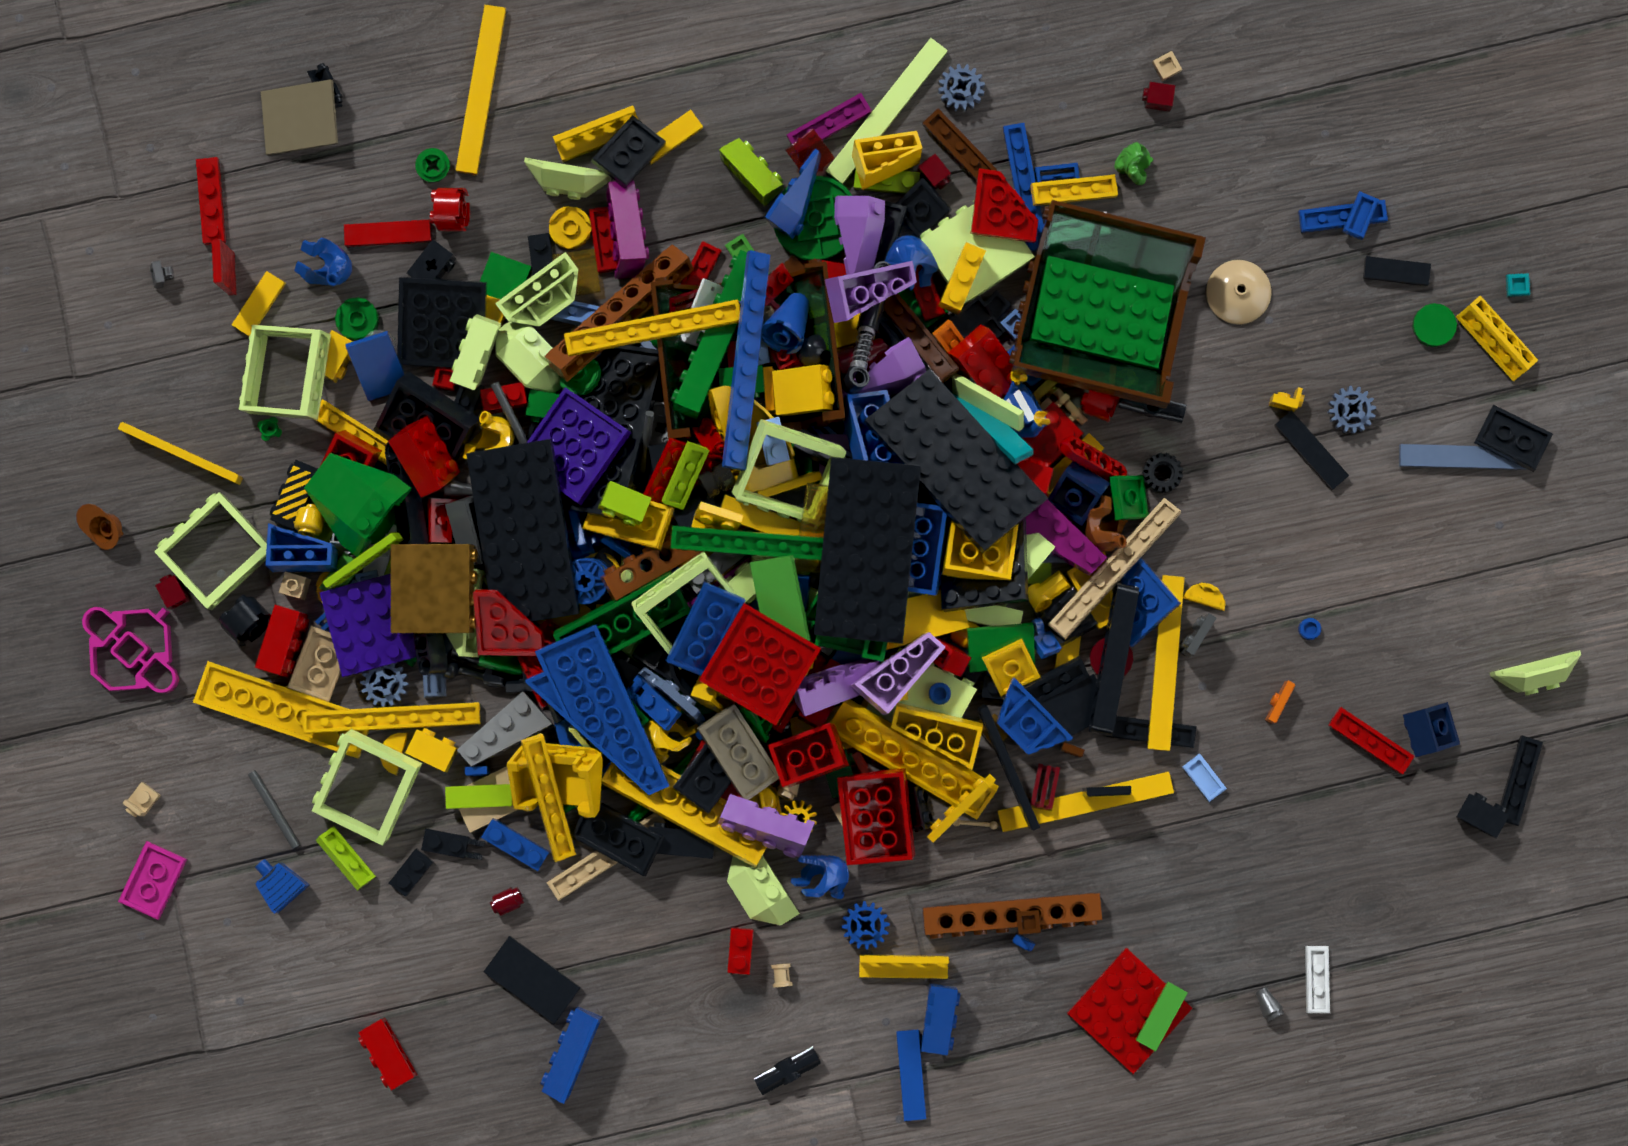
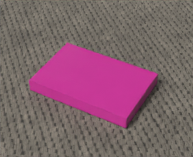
M146 841L118 902L159 920L187 859Z

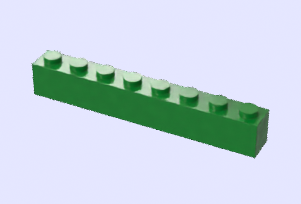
M740 250L738 256H733L729 268L732 269L730 275L725 274L721 283V287H724L721 294H716L713 304L737 299L741 301L747 252ZM739 323L706 329L705 332L700 331L696 341L699 344L697 351L692 350L688 359V363H691L688 371L684 369L679 382H682L680 390L675 389L671 401L674 402L672 410L698 419L708 396V390L711 389L718 368H720Z

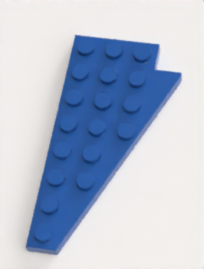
M597 624L536 650L535 653L543 672L525 680L526 684L648 795L669 787L668 780Z

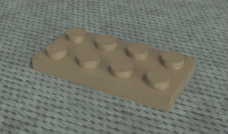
M734 703L697 728L741 798L750 800L779 779L774 764Z

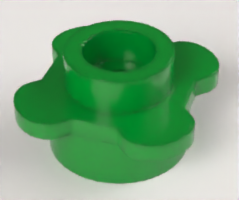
M272 416L270 419L258 422L257 427L262 433V440L269 441L272 437H280L282 435V430L278 427V419Z

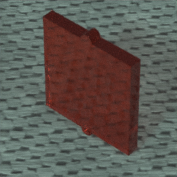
M813 128L801 138L798 137L797 141L785 150L799 170L815 149L819 150L822 155L817 172L823 171V168L835 159Z

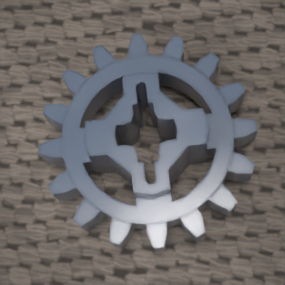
M957 64L956 70L950 66L949 74L946 72L942 73V77L945 80H939L938 85L942 87L938 89V93L944 94L941 97V101H948L947 108L954 105V111L962 107L963 112H966L967 106L974 109V102L978 104L981 102L979 96H984V91L981 88H984L985 82H979L982 79V75H975L976 68L970 71L968 70V64H966L964 69H961L960 64ZM952 80L953 86L947 90V84ZM958 85L961 87L966 86L965 91L958 89ZM976 86L975 94L972 96L970 90Z
M1352 386L1347 387V392L1341 388L1339 390L1340 395L1335 393L1332 396L1335 401L1328 403L1332 409L1328 410L1327 414H1333L1330 422H1337L1336 429L1342 426L1343 433L1350 429L1351 433L1354 434L1357 428L1362 432L1365 430L1364 425L1370 426L1372 424L1369 419H1373L1376 416L1371 413V411L1376 409V406H1371L1370 404L1374 398L1368 399L1366 397L1368 391H1365L1363 394L1360 393L1361 387H1357L1353 391ZM1354 396L1357 398L1355 400H1349L1345 397ZM1357 403V405L1354 407V412L1346 416L1349 413L1348 411L1350 410V407L1354 406ZM1362 404H1364L1366 412L1363 411ZM1338 407L1341 409V416H1339ZM1348 420H1355L1356 422H1359V423L1350 424V423H1347V421H1348Z
M397 663L369 670V673H363L362 675L366 677V681H360V684L366 686L362 690L363 694H369L366 700L374 699L373 705L375 706L381 702L382 707H386L388 702L392 707L395 706L394 700L401 702L400 695H407V692L403 689L409 686V683L404 682L408 675L401 674L404 669L400 666L396 669ZM384 669L392 670L396 675L389 676ZM376 674L375 681L371 683L372 677ZM383 679L390 681L386 689L380 686L383 684ZM399 684L398 690L394 694L393 690ZM374 692H382L385 698L377 697Z

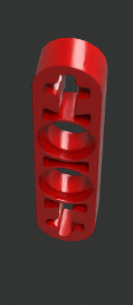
M1069 436L1061 441V451L1067 458L1110 482V477L1128 476L1127 470L1122 463L1081 439Z

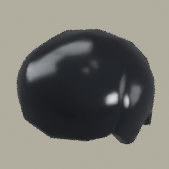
M819 334L804 337L803 345L797 352L798 360L804 367L819 365L824 362L825 359L821 358L822 352L827 349L824 339Z

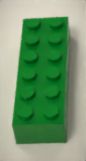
M672 569L616 601L612 600L555 630L553 634L555 640L559 641L597 624L612 655L651 634L650 630L634 611L631 603L673 573ZM681 587L647 611V613L659 629L689 614L692 606Z

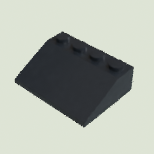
M407 372L396 381L374 427V431L390 440L407 425L428 416L441 440L446 444L452 459L456 462L465 448V444L471 439L479 423V417L411 372Z

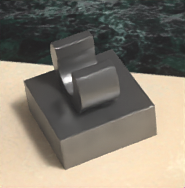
M161 261L151 262L150 272L154 288L163 287L166 279L173 278L172 266L162 268Z

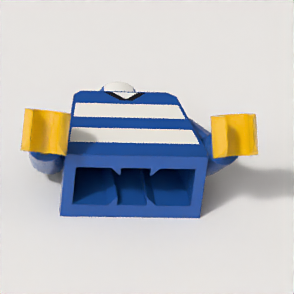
M1012 371V382L1003 400L1024 411V428L1020 431L1012 429L1021 438L1036 437L1043 427L1050 424V419L1046 418L1047 412L1042 411L1032 391L1025 384L1022 385V382L1027 381V375Z

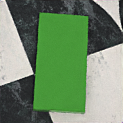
M794 556L751 561L750 567L759 611L811 642Z

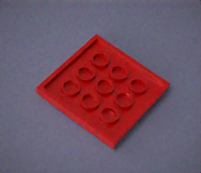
M744 603L699 681L776 726L821 648Z
M1125 948L1072 1006L1067 1014L1134 1074L1154 1052V1050L1136 1041V1038L1166 983L1129 949ZM1185 1001L1181 1004L1161 1043L1192 1010V1007Z

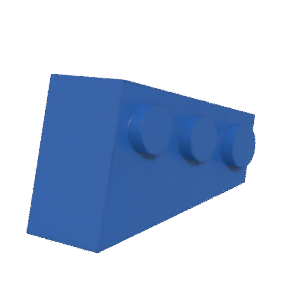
M268 523L266 567L272 572H337L338 550L332 543L307 535L304 536Z
M930 983L921 1052L948 1055V1050H953L954 1037H951L952 1028H956L957 1015H954L955 1006H959L960 993H958L956 987Z

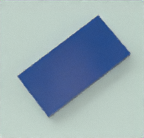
M704 582L666 659L667 663L701 676L745 603V598Z

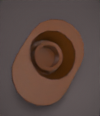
M85 504L78 509L76 520L80 529L101 549L108 550L114 548L119 538L124 534L119 518L113 514L105 513L101 508L93 504Z

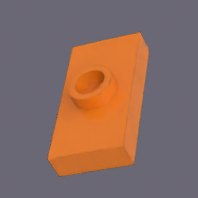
M1289 680L1285 681L1280 692H1275L1270 701L1272 707L1265 719L1271 724L1277 723L1295 687V683Z

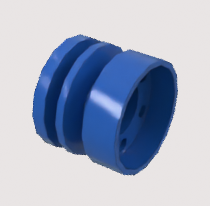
M581 558L572 562L579 603L591 604L605 599L609 593L600 577L605 575L603 571L609 568V566L603 560L597 558ZM585 577L590 578L591 582L587 583V585L582 584V580H584Z

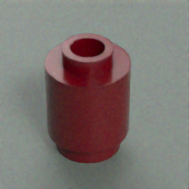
M511 887L493 895V901L490 902V905L495 914L499 913L500 916H503L520 908V905L525 902L519 888L513 889Z

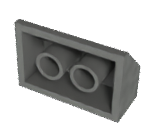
M473 496L445 504L455 544L474 545V549H477L478 554L477 562H474V565L483 564Z

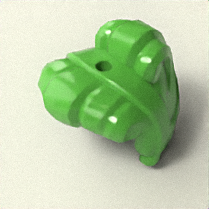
M1135 142L1122 150L1114 166L1117 172L1121 174L1126 173L1136 185H1143L1147 178L1144 170L1150 166L1154 159L1150 157V153L1145 146Z

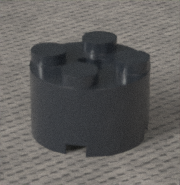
M242 595L235 601V606L230 611H225L219 617V620L222 622L221 628L242 647L246 646L245 641L253 642L262 635L268 627L267 620L268 618L270 619L271 614L254 597Z

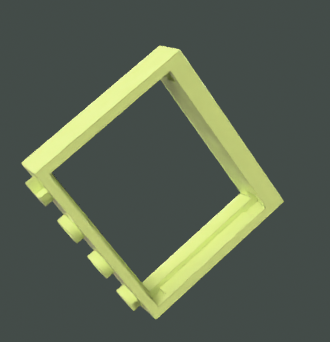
M252 325L248 353L246 354L245 373L242 378L243 386L239 398V410L249 414L318 420L331 334L316 329ZM268 336L311 339L300 410L257 407Z
M760 419L748 450L746 470H740L732 493L737 499L736 501L742 502L744 505L751 503L757 505V508L762 511L769 512V510H773L781 517L789 518L791 516L797 518V521L800 523H813L817 525L827 502L831 457L844 458L846 451L841 445ZM766 435L830 455L809 510L745 490Z
M220 492L209 496L206 500L207 504L201 509L197 508L189 516L190 519L185 524H179L173 530L174 534L170 538H164L157 545L158 549L154 551L209 610H213L266 561L267 541L228 498ZM222 504L261 548L206 597L169 557L167 552L218 505Z
M704 551L631 603L636 614L668 655L673 645L647 611L707 568L724 590L736 594Z
M351 729L345 734L342 733L337 742L339 749L330 758L329 765L331 767L329 772H325L320 784L323 786L320 792L317 791L313 797L312 803L314 806L312 812L383 846L392 834L422 763ZM350 743L406 770L380 831L324 804Z

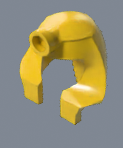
M483 411L479 417L482 430L472 441L465 444L463 458L467 459L466 453L475 452V449L479 448L494 449L512 446L514 443V432L508 420L492 416L490 412Z
M675 706L677 710H682L680 707ZM652 719L644 725V730L661 764L669 758V750L680 751L688 746L692 741V738L689 736L696 733L699 726L695 724L688 727L686 721L678 719L671 729L667 731ZM675 731L679 732L682 737L688 738L678 742L668 737V734Z

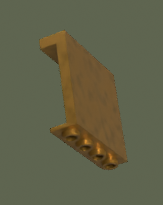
M391 544V633H474L476 624L473 592L474 584H477V571H474V562H477L478 557L477 549H474V545Z

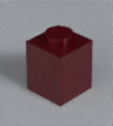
M1150 82L1148 87L1143 89L1142 94L1145 108L1170 112L1173 107L1176 85Z
M933 154L918 166V172H920L922 178H925L935 190L937 188L941 190L950 183L951 172L936 154Z
M166 575L159 580L160 583L155 585L167 609L173 610L191 600L183 582L176 575Z

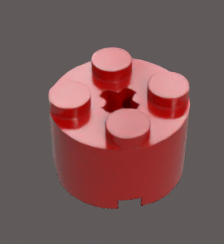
M437 188V190H432L433 211L430 212V222L435 224L438 231H466L464 226H468L470 221V202L465 201V196H469L466 188Z
M1099 372L1097 374L1092 373L1090 380L1108 383V375ZM1115 378V386L1123 387L1124 381ZM1089 390V393L1085 392L1083 395L1081 410L1084 411V414L1110 422V417L1113 416L1120 398Z

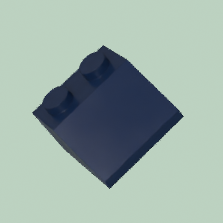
M1072 461L1063 472L1048 500L1061 513L1083 526L1090 510L1096 507L1110 483Z
M1448 702L1403 715L1404 725L1408 731L1411 749L1414 751L1415 757L1460 745Z

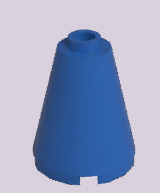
M801 293L791 294L763 324L762 340L773 350L780 352L783 349L787 350L786 354H793L801 349L810 305L805 295Z

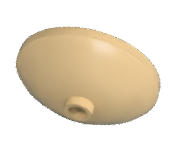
M1232 260L1220 265L1211 274L1206 286V298L1212 312L1221 320L1236 325L1247 324L1258 319L1266 311L1271 300V285L1264 271L1254 263L1245 260ZM1242 286L1244 287L1245 291L1243 293H1240L1237 290V287Z

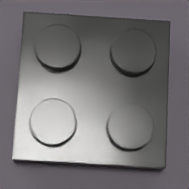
M1208 613L1197 618L1192 626V629L1195 631L1192 635L1186 636L1180 646L1183 648L1182 655L1189 658L1196 653L1215 622V616Z

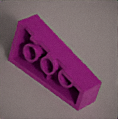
M634 181L626 188L617 182H608L606 190L609 220H613L610 224L611 239H615L613 243V261H618L616 271H614L615 279L634 278L643 270L645 261L649 259L648 246H644L646 231L645 227H641L643 212L642 208H638L640 200L639 189H635Z
M1048 499L1026 517V534L1040 533L1055 546L1051 554L1063 559L1083 573L1090 576L1107 559Z

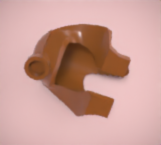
M1101 496L1100 507L1097 508L1098 506L1096 505L1088 514L1086 537L1101 552H1109L1115 548H1125L1127 541L1121 533L1128 520L1113 519L1110 522L1103 523L1101 519L1111 512L1112 502L1111 497Z

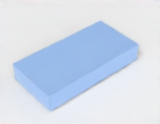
M1201 754L1196 755L1182 766L1183 770L1208 802L1227 789Z

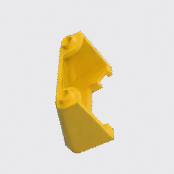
M546 743L562 804L578 806V814L585 818L596 817L600 811L602 752L597 748ZM521 745L507 762L514 809L532 811L538 806V802Z

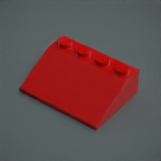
M906 768L838 777L847 865L913 860L915 847Z

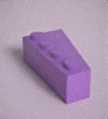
M913 261L825 279L834 323L848 321L853 316L868 310L875 304L917 283Z
M862 658L807 675L794 694L797 707L804 716L859 696L860 694L850 685L879 666V661Z

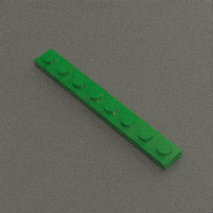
M672 525L670 548L773 557L793 555L794 558L821 560L823 537Z

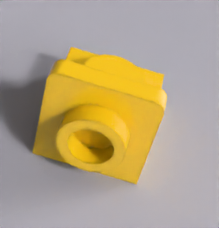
M1298 387L1294 392L1293 398H1290L1291 395L1284 392L1274 393L1270 398L1268 406L1295 412L1298 407H1302L1305 396L1301 394L1303 388Z

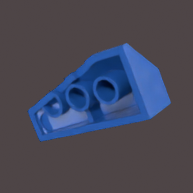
M817 149L812 152L799 170L800 176L792 178L788 183L787 193L785 195L781 193L765 216L772 227L791 239L795 235L798 236L804 227L803 222L822 156Z

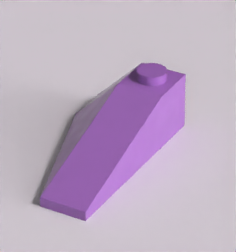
M836 196L834 218L836 225H839L841 237L839 241L840 245L844 246L846 255L844 258L846 274L871 270L874 267L885 222V200L871 196Z
M909 337L889 348L885 352L886 357L878 364L873 362L869 366L870 380L858 393L887 390L889 396L898 394L926 372L925 365ZM842 389V395H843V399H844V397H845L848 393H846V392Z

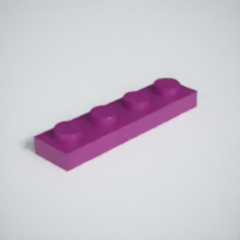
M859 93L786 134L798 155L871 114L872 110L862 93Z

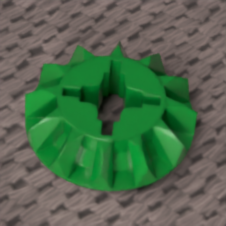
M429 148L418 155L415 168L421 179L429 183L439 182L447 176L450 170V162L443 151ZM426 160H428L429 162L431 161L432 163L438 161L436 165L439 171L434 169H431L429 171L428 169L430 167Z

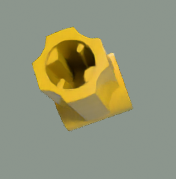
M1057 571L1042 583H1035L1029 586L1028 600L1035 612H1041L1052 604V600L1071 586L1064 575Z

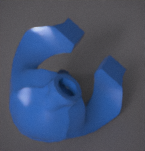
M911 235L902 236L894 241L887 253L885 262L895 265L913 261L915 272L916 267L922 265V269L918 272L920 287L931 286L932 274L939 267L928 246L920 238ZM915 284L908 287V290H912Z
M320 238L317 242H308L306 240L302 242L301 251L313 257L318 255L325 262L324 267L319 270H312L299 261L296 263L294 271L307 283L335 286L341 285L350 277L352 262L347 253L338 245L326 238Z
M833 855L799 856L798 861L807 865L802 868L800 878H791V883L794 886L806 887L810 884L813 876L822 874L823 878L816 888L801 889V892L805 896L819 898L829 890L833 898H844L843 889L849 881V870L845 861Z

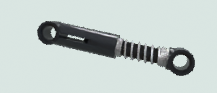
M881 261L872 269L890 266L891 264ZM885 300L860 313L856 328L858 336L855 342L856 346L854 347L855 351L853 352L850 367H848L847 374L841 380V386L848 394L860 392L870 380L867 371V361H869V351L872 349L870 345H873L872 340H874V336L879 330Z

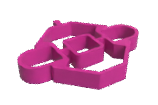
M93 607L87 610L83 615L82 625L84 630L91 635L89 638L91 675L109 691L149 689L150 687L158 693L172 692L179 683V674L170 665L172 663L171 626L164 621L170 611L162 608L156 614L150 609L114 611L112 613L101 607ZM98 611L105 613L117 624L105 640L98 636L89 625L91 616ZM150 614L164 627L165 652L154 653L146 661L145 657L151 651L148 644L135 633L129 631L125 632L120 638L118 634L126 626V615ZM130 636L144 648L131 664L118 653V650ZM115 639L116 643L111 648V654L131 669L137 668L142 663L143 667L135 675L136 685L113 687L98 674L97 648H107ZM157 660L172 674V683L166 689H159L144 676Z

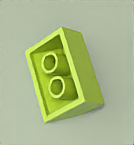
M738 138L720 148L721 161L764 207L783 190V179L777 172L772 173L767 168L769 166L763 157H757L753 153L754 148L747 141L743 142Z

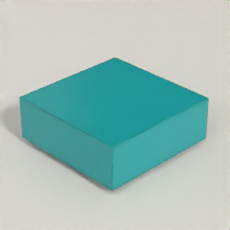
M1529 273L1506 275L1507 297L1530 295Z

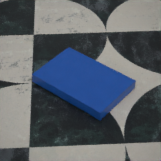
M388 331L346 344V349L367 400L370 401L391 394L396 381L405 373Z

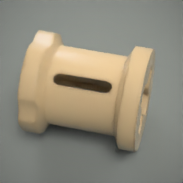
M790 963L771 965L772 969H774L775 980L773 988L793 986L789 974Z

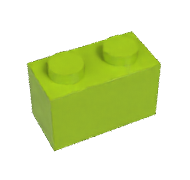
M610 481L606 486L598 509L602 510V514L605 516L622 518V522L627 525H640L651 497Z

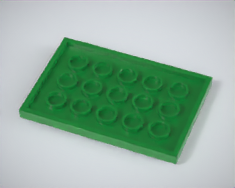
M1048 256L1030 341L1157 370L1159 368L1174 285Z

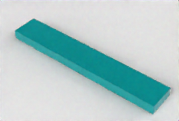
M952 379L943 384L952 393ZM954 395L991 435L999 449L1014 464L1033 455V449L1010 426Z

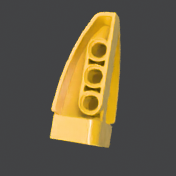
M720 386L708 390L711 419L717 429L716 432H719L723 441H725L730 386ZM756 400L753 403L748 450L757 429L756 422H759L760 419L774 418ZM785 441L790 460L773 465L766 464L763 448L761 447L745 490L755 492L799 477L793 458L795 453L790 442ZM724 467L723 471L725 473H733L728 475V478L734 488L740 470Z

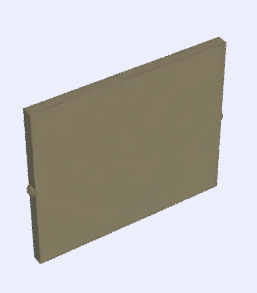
M333 80L261 91L266 155L338 144Z

